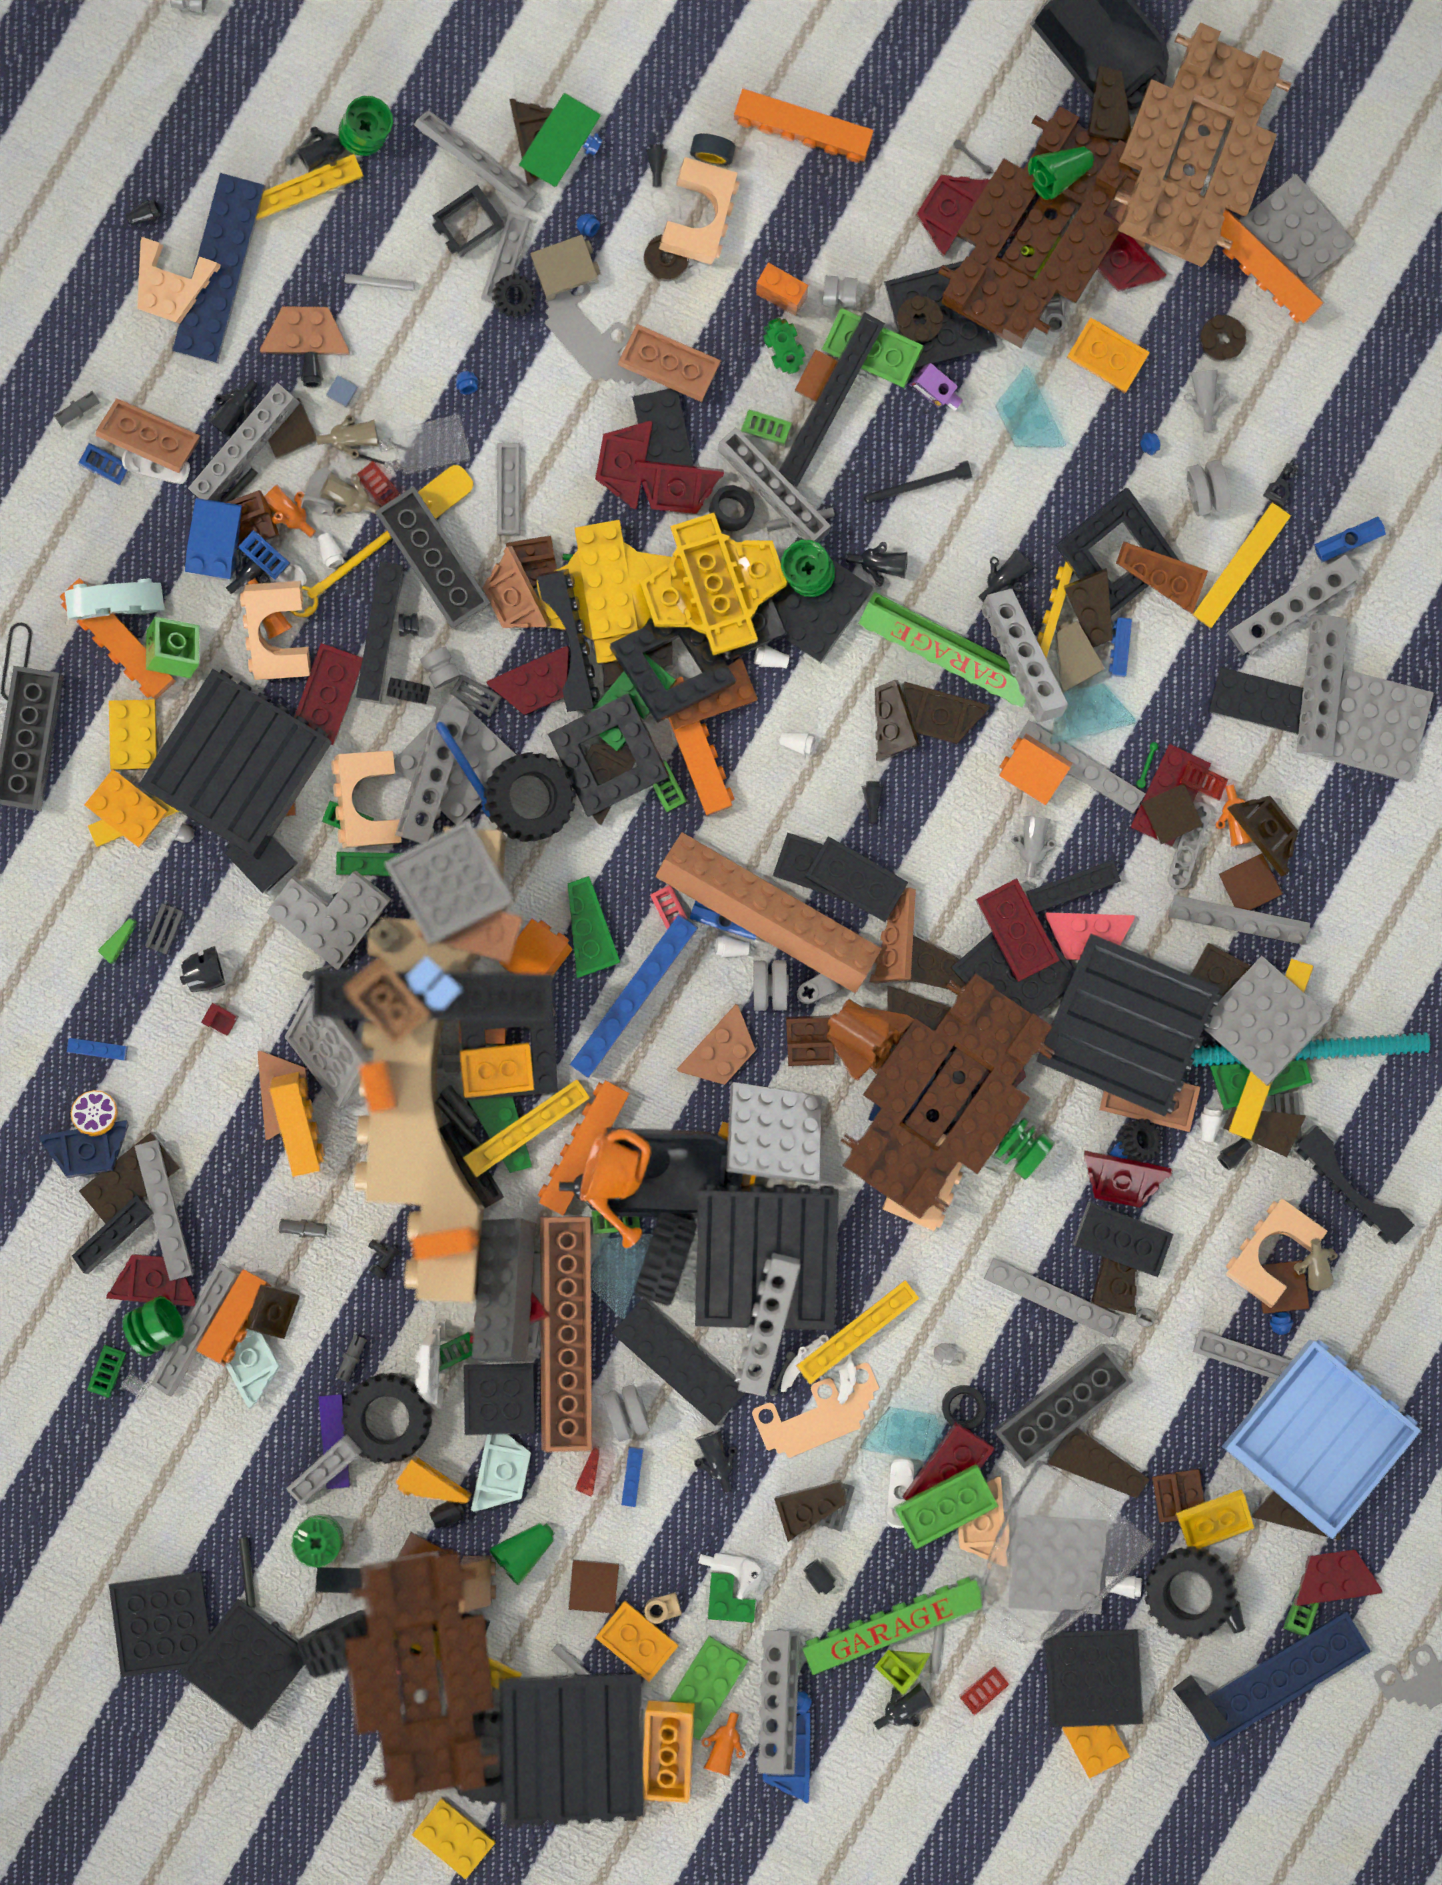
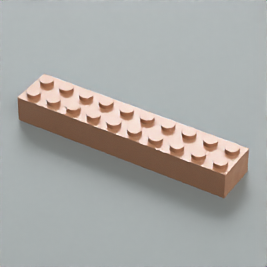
M683 832L667 854L655 876L854 993L858 991L882 949Z
M540 1217L541 1304L550 1315V1317L541 1320V1449L545 1452L592 1451L590 1217Z

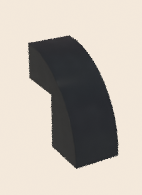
M1191 1675L1173 1688L1174 1692L1211 1740L1230 1727L1229 1723Z

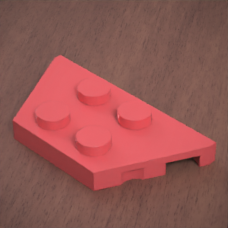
M1045 913V918L1053 931L1063 956L1067 960H1079L1090 934L1120 946L1134 921L1135 915Z

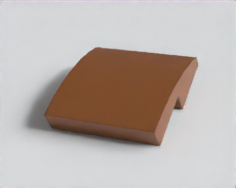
M815 349L795 388V392L816 402L837 360Z

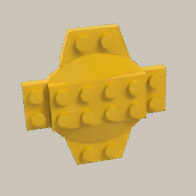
M715 513L670 526L677 547L670 563L662 566L640 582L654 626L691 627L706 635L713 655L757 642V636L751 621L760 604L787 586L773 540H743V542H736L730 539V536L721 533Z
M620 520L575 527L578 551L572 556L567 565L556 570L569 569V573L574 577V596L578 597L580 603L578 614L585 625L583 635L594 642L597 664L617 661L609 648L610 644L645 627L648 620L652 618L640 582L662 566L668 565L672 558L670 556L637 552L630 545L624 543ZM537 581L540 603L551 623V626L547 628L566 630L558 615L542 600Z

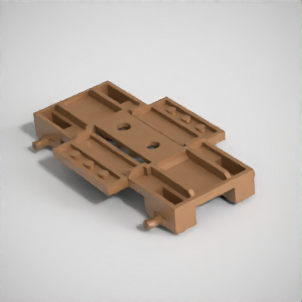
M1201 22L1192 33L1191 38L1180 33L1175 38V43L1183 45L1187 49L1172 88L1152 79L1148 84L1119 162L1140 172L1131 196L1118 191L1114 198V201L1127 205L1118 231L1200 267L1210 258L1216 245L1229 250L1233 241L1220 236L1221 226L1225 218L1223 216L1225 208L1244 217L1248 214L1277 134L1257 126L1258 119L1264 104L1270 98L1275 86L1288 92L1292 84L1279 78L1283 58L1265 50H1262L1258 57L1250 55L1219 41L1218 38L1221 31ZM1192 104L1194 106L1192 108L1191 114L1189 116L1188 122L1186 124L1185 130L1183 132V135L1181 137L1180 143L1178 145L1177 151L1175 153L1174 159L1172 161L1171 167L1165 180L1163 179L1164 174L1168 167L1169 161L1171 159L1178 137L1182 130L1189 108ZM1229 120L1231 121L1229 131L1205 195L1202 196L1200 192ZM1206 126L1210 132L1209 136H1201L1198 133V127ZM1191 165L1195 170V174L1193 176L1186 175L1183 171V166Z

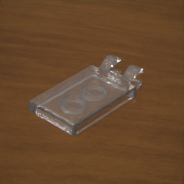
M459 414L392 430L393 437L381 439L378 443L380 452L390 449L394 450L396 460L384 462L386 474L402 470L403 475L406 476L471 460Z

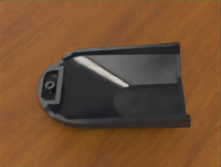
M1048 0L1030 22L1031 27L1092 100L1096 73L1099 66L1122 71L1128 110L1140 107L1151 79L1161 84L1165 83L1169 60L1166 43L1133 0Z
M606 1127L603 1135L607 1137L613 1131L627 1129L643 1138L651 1149L646 1171L637 1191L625 1199L619 1198V1202L607 1200L608 1207L617 1217H659L660 1213L663 1212L679 1217H698L699 1185H703L705 1182L717 1183V1186H727L728 1183L742 1184L743 1173L727 1171L728 1141L719 1135L706 1131ZM627 1139L615 1141L632 1151H638L639 1162L642 1151L638 1146Z

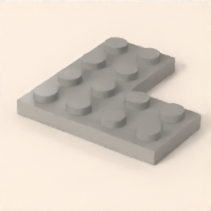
M356 870L352 872L330 904L294 876L266 913L335 969L339 970L392 899Z

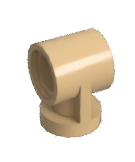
M676 1592L661 1597H653L648 1600L645 1606V1616L652 1623H661L666 1619L682 1615ZM653 1605H660L663 1612L661 1615L655 1616L650 1612V1608Z

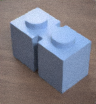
M426 956L407 976L410 980L408 985L417 994L422 991L428 997L425 1001L434 1010L438 1007L444 1010L463 989L445 974L429 991L427 988L444 971Z

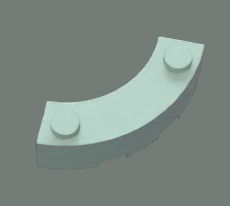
M140 579L134 583H117L87 587V584L73 585L72 590L65 591L69 619L82 620L110 615L109 611L111 613L149 614L164 611L161 583H154L151 579Z

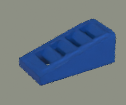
M88 443L78 462V465L117 485L121 484L127 472L122 460L91 443ZM91 453H96L92 463L89 464L87 460ZM100 456L104 457L100 468L95 467ZM110 460L113 463L108 473L104 472V469L108 461ZM118 464L121 468L115 478L112 474Z
M252 531L239 546L250 559L274 580L290 565V562L256 531ZM258 540V544L250 551L249 549ZM265 546L266 549L257 557L256 554ZM270 553L274 554L266 564L263 563ZM279 559L281 562L272 571L270 567Z

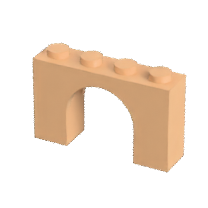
M685 157L681 164L676 186L705 195L714 207V221L703 228H690L667 221L659 249L712 265L715 258L719 259L722 245H719L720 237H725L728 224L724 222L726 215L730 216L734 203L730 202L732 194L736 195L739 181H736L738 173Z
M301 581L245 585L244 592L240 593L241 606L246 608V615H243L244 629H248L249 637H246L247 651L251 650L252 659H248L249 672H253L254 680L310 676L309 647L277 648L270 645L263 638L260 631V623L267 615L280 611L302 610L304 602Z
M393 751L349 753L334 756V760L331 762L332 773L336 774V783H334L333 790L334 796L338 797L339 806H336V818L340 820L341 829H338V841L342 843V848L401 843V837L395 836L399 819L384 821L367 820L356 812L352 803V792L359 780L367 777L391 776L395 774Z
M943 1134L936 1143L937 1147L943 1143L947 1135ZM960 1162L956 1164L939 1193L938 1198L949 1204V1206L954 1196L951 1193L953 1185L959 1184L963 1174L960 1171L962 1166ZM888 1197L882 1207L885 1211L935 1231L936 1227H941L945 1218L941 1210L931 1206L926 1210L922 1218L918 1219Z
M1283 1198L1279 1203L1273 1201L1266 1211L1270 1214L1265 1222L1262 1219L1259 1220L1253 1229L1256 1232L1251 1240L1246 1238L1239 1248L1243 1252L1238 1258L1233 1256L1226 1265V1268L1229 1269L1226 1276L1270 1308L1284 1292L1286 1286L1262 1268L1258 1259V1249L1261 1242L1271 1235L1282 1234L1292 1238L1312 1252L1311 1240L1318 1238L1321 1241L1327 1233V1230Z

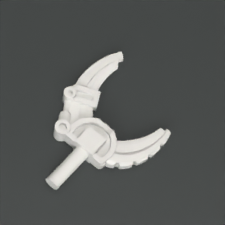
M821 1335L818 1339L812 1341V1344L798 1349L797 1356L791 1361L784 1373L781 1392H786L787 1388L792 1386L795 1378L800 1373L796 1365L829 1340L826 1335ZM848 1354L830 1368L831 1370H838L840 1374V1391L837 1400H839L841 1405L848 1399V1395H851L854 1389L853 1385L856 1382V1367L853 1366L854 1362L851 1360V1354Z

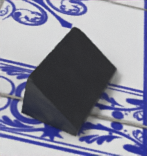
M317 1568L316 1593H351V1590L363 1588L360 1568Z

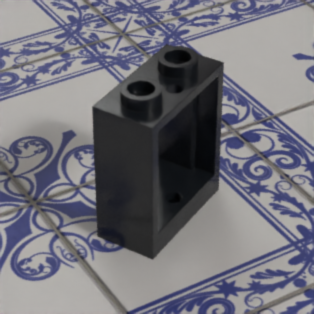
M478 184L432 215L434 220L433 228L439 236L442 234L447 239L445 245L452 255L457 253L459 258L505 226L503 220ZM475 200L492 226L460 247L443 221Z

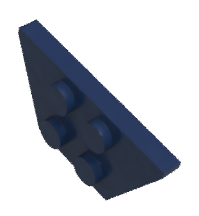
M127 1120L114 1122V1126L109 1131L98 1136H89L79 1132L78 1129L41 1135L39 1140L68 1179L112 1171L129 1124Z

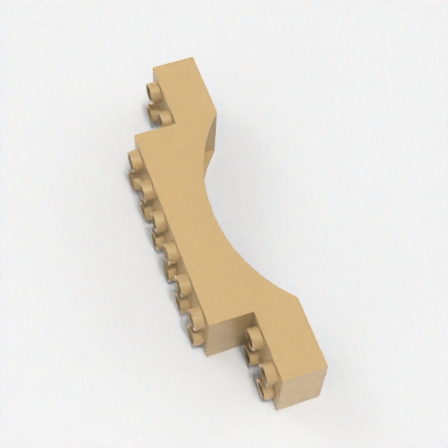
M444 827V832H446V831H448V830H450V829H452V828H445V827ZM474 829L503 881L506 836L498 830ZM386 919L402 935L386 952H383L370 937L368 941V955L374 958L381 956L394 971H412L427 956L444 972H466L477 954L440 943H435L429 947L425 939L418 937L420 928L415 920ZM383 930L380 932L381 939L388 937L387 931ZM424 1020L395 1045L373 1022H364L363 1048L374 1050L373 1063L388 1061L398 1107L372 1112L370 1115H359L357 1143L368 1144L367 1162H356L354 1190L366 1191L365 1202L422 1205L421 1211H414L409 1214L408 1241H412V1237L418 1234L472 1226V1231H477L479 1243L475 1246L474 1251L415 1261V1257H411L406 1262L405 1288L417 1289L416 1300L473 1303L477 1297L484 1206L466 1180L452 1151L438 1129L443 1126L440 1108L434 1103L438 1099L437 1054L439 1053L440 1037L445 1020ZM360 1077V1097H366L362 1077Z

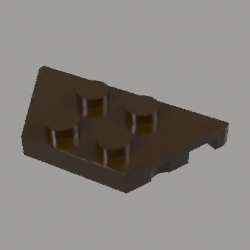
M511 98L509 100L521 157L523 158L553 111V108H543L537 104H527ZM524 169L528 186H531L540 179Z
M904 681L903 684L907 708L915 732L956 745L990 707V705L909 682Z
M592 744L586 755L599 785L631 770L636 762L629 746H623L618 752L610 745ZM612 806L592 815L599 825L602 826Z
M1266 796L1230 805L1227 808L1279 875L1281 877L1289 873L1287 864L1289 858L1293 856L1294 842L1297 839L1298 830L1273 798Z
M1275 1491L1271 1492L1266 1497L1264 1503L1252 1514L1253 1518L1328 1537ZM1340 1532L1333 1539L1340 1540Z

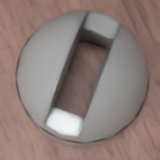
M182 823L176 841L187 843L194 838V831L191 826Z
M1142 1308L1137 1312L1136 1320L1139 1325L1149 1327L1155 1321V1314L1148 1308ZM1141 1314L1152 1317L1151 1322L1141 1319Z

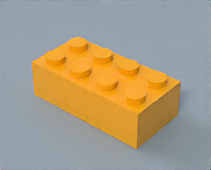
M300 1071L273 1077L270 1086L275 1112L293 1177L320 1171L321 1163H324L323 1157L325 1156L323 1144H318L319 1128L317 1121H312V1113H314L312 1101L306 1098V1091H308L306 1078H301Z
M648 1700L645 1711L644 1800L689 1803L692 1789L694 1703Z

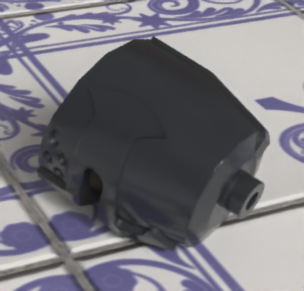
M215 946L203 950V955H199L197 952L182 962L183 976H180V981L182 985L187 984L191 992L212 990L225 985L222 967Z

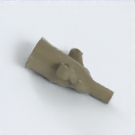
M349 414L340 425H336L331 430L330 434L316 436L317 445L332 443L336 449L345 451L353 460L359 459V452L356 449H351L350 446H378L375 419L353 425L355 423L354 416Z
M330 472L319 497L346 505L345 507L337 505L334 510L336 515L340 516L346 512L358 513L364 509L376 514L375 511L381 508V506L369 501L367 491L362 488L360 478L356 473L350 476L351 482L355 485L354 488Z
M1313 1238L1311 1240L1312 1252L1303 1262L1295 1264L1294 1270L1300 1275L1308 1267V1288L1320 1291L1333 1285L1334 1279L1327 1258L1334 1260L1338 1255L1332 1248L1328 1250L1321 1249L1320 1239Z

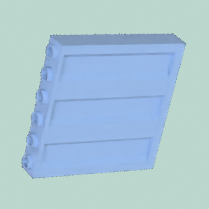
M1309 1339L1222 1445V1448L1324 1534L1333 1539L1421 1430L1416 1427L1418 1422L1411 1416L1406 1414L1404 1417L1398 1412L1400 1407L1390 1399L1385 1401L1381 1397L1382 1392L1372 1384L1370 1387L1363 1382L1364 1377L1354 1369L1351 1372L1345 1367L1347 1362L1336 1354L1333 1357L1327 1352L1329 1347L1319 1339L1317 1341Z

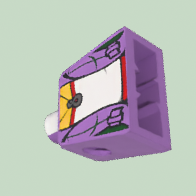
M931 363L923 366L909 384L910 387L938 407L947 404L955 411L963 402V399L954 393L958 386ZM938 387L942 389V394L939 393Z

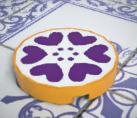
M93 1090L85 1092L76 1099L71 1109L73 1124L79 1132L89 1136L105 1134L114 1126L118 1116L116 1103L110 1095L103 1091Z

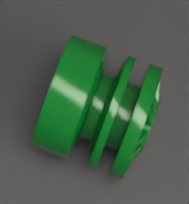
M374 96L355 98L348 105L338 127V136L342 145L349 152L358 156H369L376 153L383 146L393 125V116L388 105Z
M812 540L797 541L785 550L781 558L783 575L798 594L805 597H816L824 594L832 586L835 579V567L832 559L819 543ZM813 568L814 570L811 571V575H808L809 569Z
M1023 1118L1008 1130L994 1154L995 1157L1000 1159L1007 1152L1008 1155L1003 1161L1005 1165L1016 1159L1017 1163L1013 1171L1024 1180L1036 1170L1055 1144L1044 1133L1034 1139L1032 1137L1036 1129L1034 1125L1025 1132L1024 1129L1029 1122L1026 1118Z
M158 1296L150 1300L143 1307L139 1306L123 1317V1330L127 1340L133 1349L144 1357H149L163 1349L164 1346L175 1343L183 1338L184 1324L181 1315L173 1303L164 1296Z
M316 1514L309 1516L297 1527L293 1534L291 1545L294 1555L299 1562L308 1567L318 1568L328 1565L337 1557L343 1547V1529L338 1521L329 1515ZM319 1537L321 1539L320 1545L314 1547L312 1545L313 1539Z

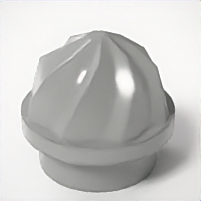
M941 1343L934 1348V1358L940 1365L946 1364L950 1366L957 1349L953 1348L950 1343Z

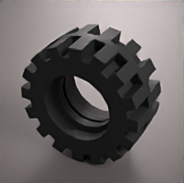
M390 677L386 696L426 705L430 686Z

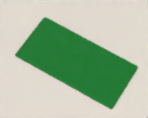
M563 93L520 161L519 166L553 187H557L601 117V114L570 95Z

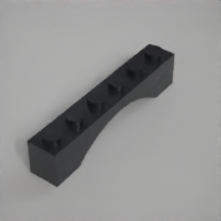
M382 561L379 564L356 698L360 701L381 704L392 628L405 572L403 565Z
M569 569L543 573L537 576L541 598L558 615L570 641L571 665L567 681L562 689L567 712L593 708L598 703V700H600V692L598 687H595L593 681L595 670L593 665L589 663V644L584 641L585 625L578 614L580 603L578 597L574 596V577L569 573Z
M1313 1125L1294 1144L1298 1148L1295 1152L1304 1161L1308 1159L1314 1165L1312 1169L1321 1178L1325 1176L1330 1181L1328 1186L1336 1194L1341 1192L1347 1198L1344 1202L1353 1211L1358 1209L1363 1214L1361 1219L1370 1228L1374 1226L1379 1231L1377 1235L1384 1243L1390 1242L1396 1245L1415 1226L1399 1208L1385 1207L1373 1203L1351 1187L1338 1166L1333 1141L1317 1125Z

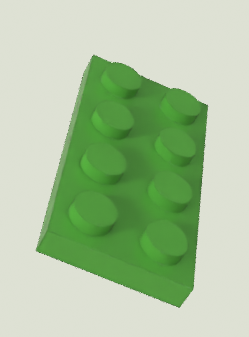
M841 308L821 350L839 358L861 317ZM883 327L861 369L905 389L924 346Z
M976 1464L895 1506L894 1509L915 1549H918L998 1507V1504Z
M710 1635L705 1640L668 1701L695 1704L694 1737L698 1740L703 1736L748 1662L747 1658Z

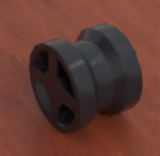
M412 613L411 616L398 615L400 637H405L406 634L419 635L418 613Z

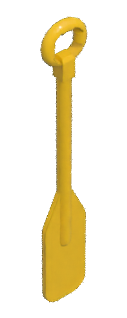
M453 465L423 487L418 493L434 518L437 519L472 491L473 481L461 466ZM388 531L384 532L312 588L302 586V590L308 591V596L314 599L313 607L309 606L304 609L305 613H299L298 610L290 612L300 618L312 615L317 609L318 596L392 539Z

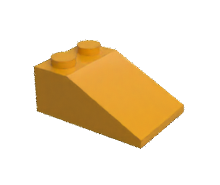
M416 1455L413 1456L395 1482L399 1485L397 1489L407 1496L412 1494L417 1497L467 1503L472 1495Z

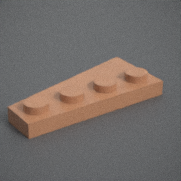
M904 889L887 919L886 929L881 933L882 949L874 961L877 966L875 974H871L869 981L871 983L878 984L911 980L916 889Z

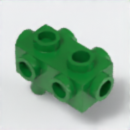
M785 318L771 320L768 322V326L763 327L766 333L763 335V339L767 348H772L773 350L772 362L776 369L780 368L783 373L793 374L800 370V365L804 364L802 358L806 357L802 345H797L794 337L798 336L793 323L789 324ZM788 355H793L792 359L786 361Z

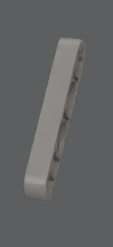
M1198 802L1194 804L1196 810L1202 807V812L1205 813V816L1200 817L1203 823L1202 828H1196L1199 834L1196 841H1189L1186 834L1180 836L1167 878L1168 884L1174 889L1184 888L1190 880L1210 817V809L1205 803ZM1187 850L1191 853L1192 859L1189 863L1180 861L1179 854L1181 851ZM1176 864L1189 868L1188 872L1186 870L1182 871L1181 877L1184 878V882H1179L1178 885L1175 884V879H1172V876L1177 875L1180 869L1175 868Z

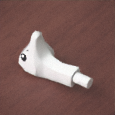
M715 1553L714 1557L701 1554L699 1558L700 1564L712 1567L711 1571L728 1572L738 1578L740 1584L737 1594L738 1599H743L748 1592L756 1589L762 1581L764 1569L756 1562L747 1558Z

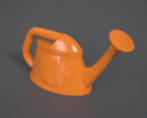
M619 1129L611 1132L607 1137H604L603 1134H598L585 1166L580 1200H587L622 1235V1246L629 1248L638 1242L642 1235V1229L626 1226L608 1207L607 1199H625L637 1191L642 1183L651 1149L649 1144L634 1132L627 1129ZM627 1139L638 1146L642 1151L639 1162L638 1151H632L615 1141Z

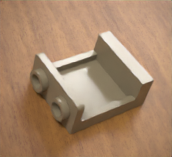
M583 235L530 253L547 301L555 299L556 294L592 281H594V284L599 282L597 275H600L601 272L597 261L592 262L590 254L593 253L589 240L584 241Z

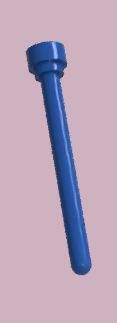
M438 722L436 729L481 798L482 810L486 817H490L489 811H485L484 806L487 803L486 798H484L485 787L443 722Z

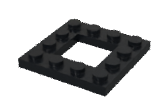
M1124 488L1055 544V547L1078 579L1102 570L1089 552V549L1122 522L1140 547L1179 560L1129 488ZM1128 571L1114 583L1108 578L1110 615L1115 614L1149 585Z
M651 623L611 643L609 646L657 723L734 685L736 682L735 677L721 655H713L706 635L691 627H655L654 623ZM680 637L702 673L666 691L644 655Z
M630 693L548 733L562 765L567 769L568 777H572L574 782L572 786L587 817L670 777ZM618 725L638 766L599 785L580 744Z
M553 1005L552 1022L460 1020L462 1050L485 1048L486 1029L530 1026L534 1090L465 1098L466 1100L558 1092Z

